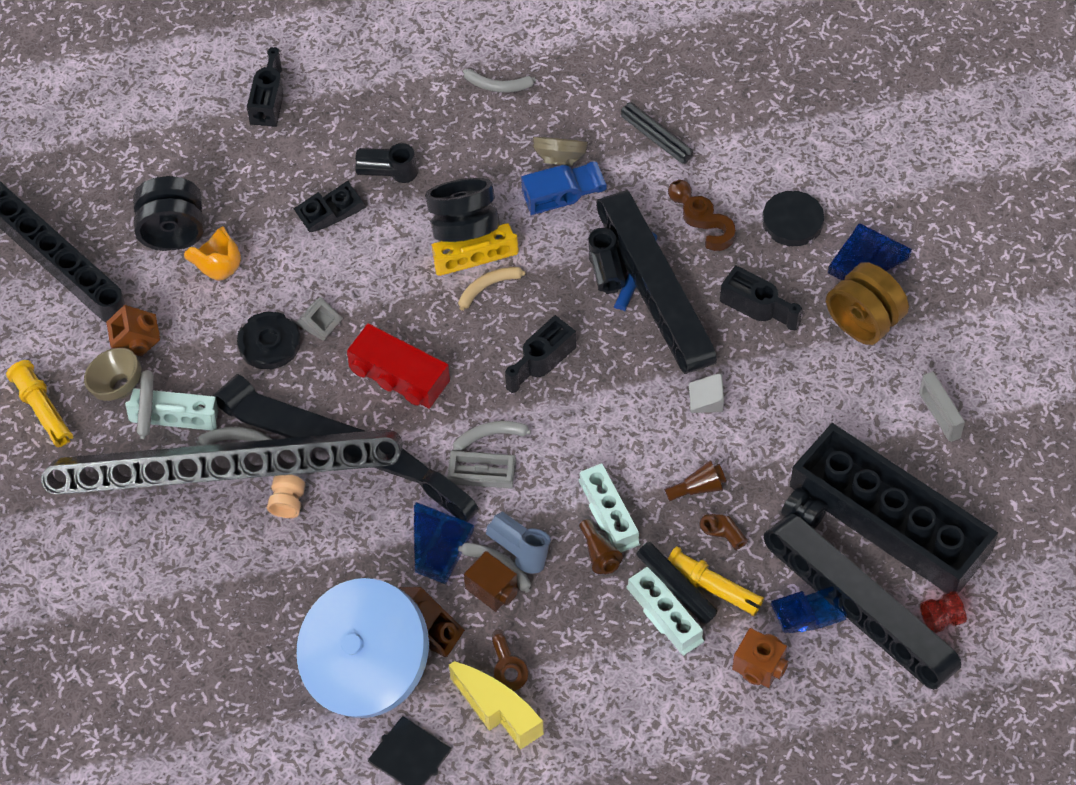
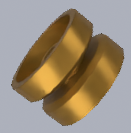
M872 263L858 264L845 276V280L839 282L826 296V305L835 323L856 341L865 345H874L889 332L890 327L896 325L908 313L909 309L907 296L900 284L888 272Z

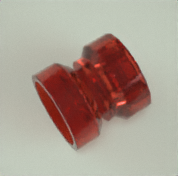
M955 591L943 594L941 599L937 601L929 599L920 604L922 618L926 626L934 633L944 631L945 627L950 624L957 626L966 623L965 607Z

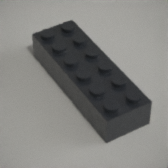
M831 423L792 467L790 481L792 489L795 490L801 487L809 493L811 499L820 500L828 505L827 512L954 599L993 552L998 536L997 531L834 423Z

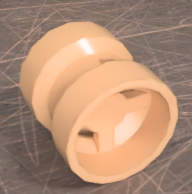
M292 474L274 476L271 486L273 495L268 499L267 510L277 517H297L301 509L299 498L303 496L306 486L303 479Z

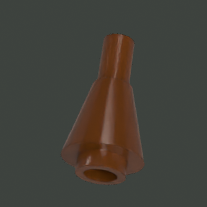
M710 460L685 478L684 482L664 490L670 502L687 494L694 495L723 491L721 484L727 481L720 464L713 465Z
M590 519L583 520L579 527L587 540L586 543L593 572L596 574L613 573L622 562V553L597 532Z

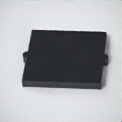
M402 716L387 735H382V742L368 758V762L402 785H425L432 775L436 776L438 774V767L452 751V748Z

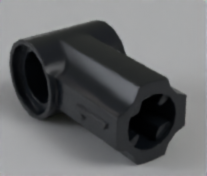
M398 143L390 149L359 148L356 151L355 170L357 175L392 176L395 181L400 183H409L417 177L418 168L415 152L409 144Z
M597 228L590 233L588 245L589 260L593 266L598 290L606 294L617 293L619 289L625 287V279L616 247V235L608 228Z

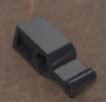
M270 47L267 51V67L259 69L253 78L247 103L250 125L277 127L284 97L280 76L282 66L279 49Z
M735 265L721 284V303L757 321H768L774 318L785 324L789 330L794 331L800 326L802 307L797 303L791 304L779 298L778 289L771 282Z
M554 315L523 344V358L515 365L507 367L505 371L506 389L511 393H515L529 376L542 377L548 374L576 348V331Z

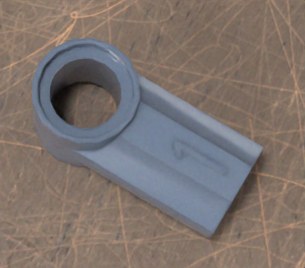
M503 511L495 515L487 526L486 535L516 556L515 564L520 570L526 573L541 572L545 566L551 541L550 536L540 529H526Z

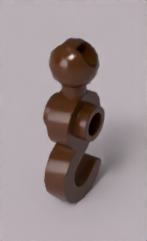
M678 179L670 184L668 195L675 203H683V219L688 225L702 229L718 228L725 232L721 236H706L705 247L713 251H722L729 248L734 242L736 232L732 219L726 215L714 214V205L708 198L692 196V188L687 181Z

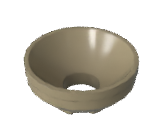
M533 136V148L543 159V163L573 166L574 162L584 156L588 147V142Z
M113 348L102 352L86 369L84 374L85 387L94 397L103 401L127 397L132 393L141 376L142 368L139 359L131 350L126 348ZM127 378V382L116 390L113 389L118 380Z

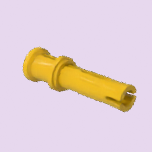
M21 360L13 364L7 370L6 377L18 388L19 398L22 402L32 407L55 447H62L70 443V439H73V434L46 394L47 386L43 380L37 378L32 362L30 360Z
M678 546L670 553L668 560L696 589L701 587L751 614V616H756L759 609L750 605L747 601L750 600L762 606L763 596H759L724 578L720 574L709 570V565L706 561L692 559L683 554L682 549Z

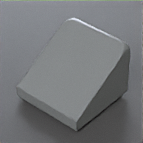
M319 297L295 323L324 341L341 322L343 317L324 299Z
M714 374L689 383L691 413L723 412L722 374Z

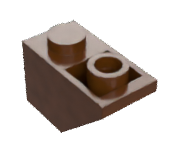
M398 587L414 600L423 614L428 630L429 649L443 657H448L465 630L422 587Z

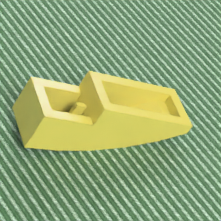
M456 661L449 664L450 679L489 731L501 723L520 749L544 735L543 720L513 690L473 667Z

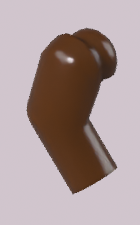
M708 514L700 519L699 525L705 534L726 538L734 550H738L747 544V538L731 517Z

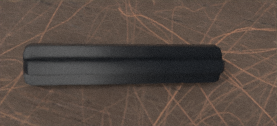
M628 102L621 109L622 118L680 163L686 164L693 157L692 148L632 102Z
M646 542L637 551L638 558L702 623L707 624L716 616L717 609L651 542Z

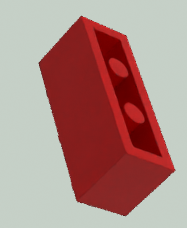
M367 323L347 350L349 368L353 373L362 378L367 376L375 380L386 391L391 392L394 390L400 393L413 405L418 406L421 404L430 409L450 382L449 364Z

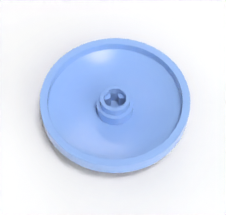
M360 578L334 586L313 604L299 632L297 664L306 689L323 707L337 714L352 718H370L394 709L413 692L425 670L429 652V637L425 619L417 604L408 594L384 581Z

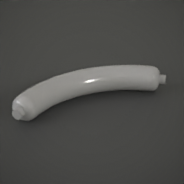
M472 69L463 70L464 78L477 87L493 92H517L532 87L534 82H536L535 77L532 78L530 76L510 81L493 80L479 75Z
M150 370L143 371L140 379L137 434L140 435V439H145V436L150 434L154 376Z
M488 422L478 425L458 437L453 443L452 451H464L473 442L489 435L514 434L524 437L526 434L530 435L531 430L528 429L526 424L519 422Z
M225 427L200 435L198 437L199 441L196 444L197 446H202L224 440H244L249 442L272 440V438L262 432L249 428Z
M464 543L458 547V551L462 552L464 556L479 558L485 551L489 552L517 574V585L521 591H525V593L530 591L531 582L527 575L516 566L514 561L492 548L474 543Z

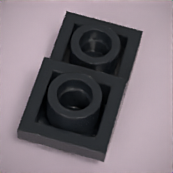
M346 181L324 197L317 192L293 209L310 233L327 228L366 208V206L349 181Z

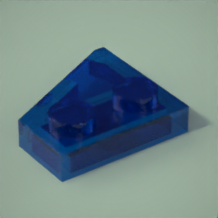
M859 223L830 263L828 274L840 280H845V276L860 263H872L887 271L909 260L912 249Z
M416 502L414 505L415 573L446 585L462 552L458 551V547L468 543L474 532V525Z

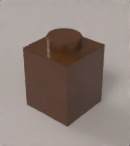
M487 551L464 573L465 589L495 612L503 604L505 606L509 605L518 593L517 574Z

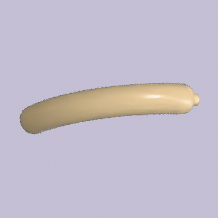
M507 267L482 275L472 282L461 295L458 301L460 310L464 311V309L469 308L474 298L486 287L499 281L520 279L522 276H525V271H522L520 267Z

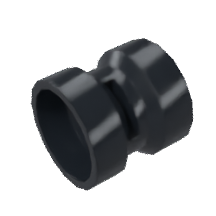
M798 487L786 500L781 514L783 516L795 514L815 529L824 518L828 505L820 500L811 499L807 491Z

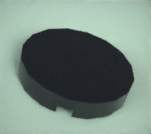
M784 191L774 195L766 202L762 214L763 228L766 233L768 232L772 236L771 239L779 244L789 247L803 246L808 244L809 240H812L814 237L816 239L820 235L824 225V211L818 200L811 195L800 191Z
M262 312L253 315L248 319V323L243 327L241 326L238 331L237 346L241 357L249 365L258 369L272 370L282 367L293 360L300 349L301 338L296 323L279 312Z

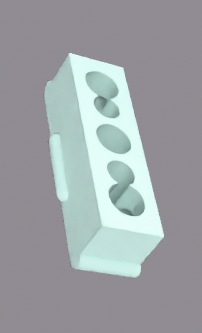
M135 388L133 389L130 401L125 403L128 419L133 423L138 422L140 389ZM153 390L152 425L211 431L217 429L218 407L216 397Z
M601 463L581 471L578 481L590 502L589 508L600 529L605 531L610 543L621 553L639 546V531L603 464ZM598 485L602 486V494L598 493ZM616 522L620 523V530H624V532L616 530Z
M648 567L628 579L626 587L644 608V614L661 634H665L683 656L704 643L702 638L703 629L666 585ZM650 589L653 590V597L650 595ZM666 608L669 611H662L661 609ZM677 623L681 625L680 630H685L687 633L679 632L677 630Z

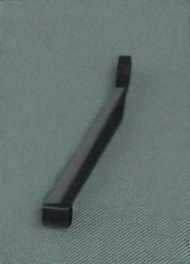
M236 374L213 394L216 397L217 406L228 416H235L241 422L287 438L365 431L258 394L249 381L240 374ZM384 441L378 444L379 450L384 454H392L396 451L394 445L390 442ZM355 444L345 447L346 452L352 457L362 455L361 448ZM317 447V448H319V449H322V450H324V451H327L326 449H324V448H322V447ZM403 448L400 457L393 465L373 467L420 484L430 498L463 523H467L479 510L475 501L466 492L441 473L426 467Z

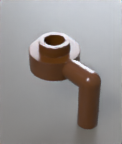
M495 630L492 634V642L499 660L494 666V678L511 690L516 691L527 682V665L523 659L511 654L505 633L502 630ZM508 668L517 670L518 675L514 680L505 678L504 673Z

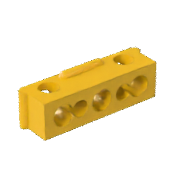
M509 223L499 225L495 231L479 238L456 242L440 241L431 244L435 272L438 276L490 263L519 253L517 234H513ZM497 235H503L501 238L495 239ZM450 249L448 253L443 254L444 250Z

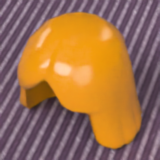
M224 226L217 229L211 238L199 249L190 247L184 253L186 260L193 263L206 276L217 281L229 278L237 271L241 262L238 246L229 236Z

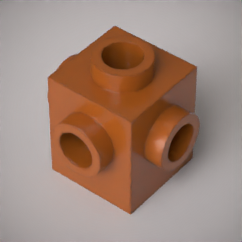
M124 305L106 321L111 348H126L137 356H143L160 341L156 314Z
M749 628L734 654L732 670L741 674L751 684H761L770 688L774 679L780 680L788 667L789 661L785 659L787 646L774 635H764Z

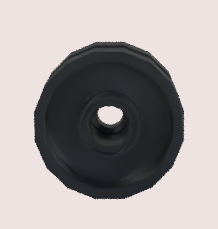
M163 176L144 181L136 188L133 195L135 212L134 232L136 239L140 243L154 250L170 251L191 247L201 239L204 232L201 213L202 195L200 189L193 182L182 177Z
M465 178L437 185L429 189L425 194L428 211L435 214L430 223L433 237L436 240L456 242L479 238L495 231L500 225L497 208L490 205L495 199L493 184L489 179Z

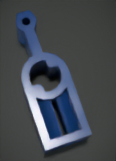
M589 162L587 165L573 169L562 165L521 176L522 194L531 215L574 204L583 195L594 192L600 193L607 189L597 162Z

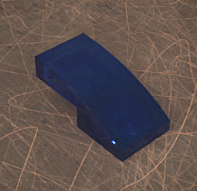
M834 587L806 596L803 591L771 601V606L783 632L797 633L810 631L846 620L847 614L843 606L841 608L838 607L839 597L837 596L833 600L834 606L825 599L826 596H829L828 593L834 590Z

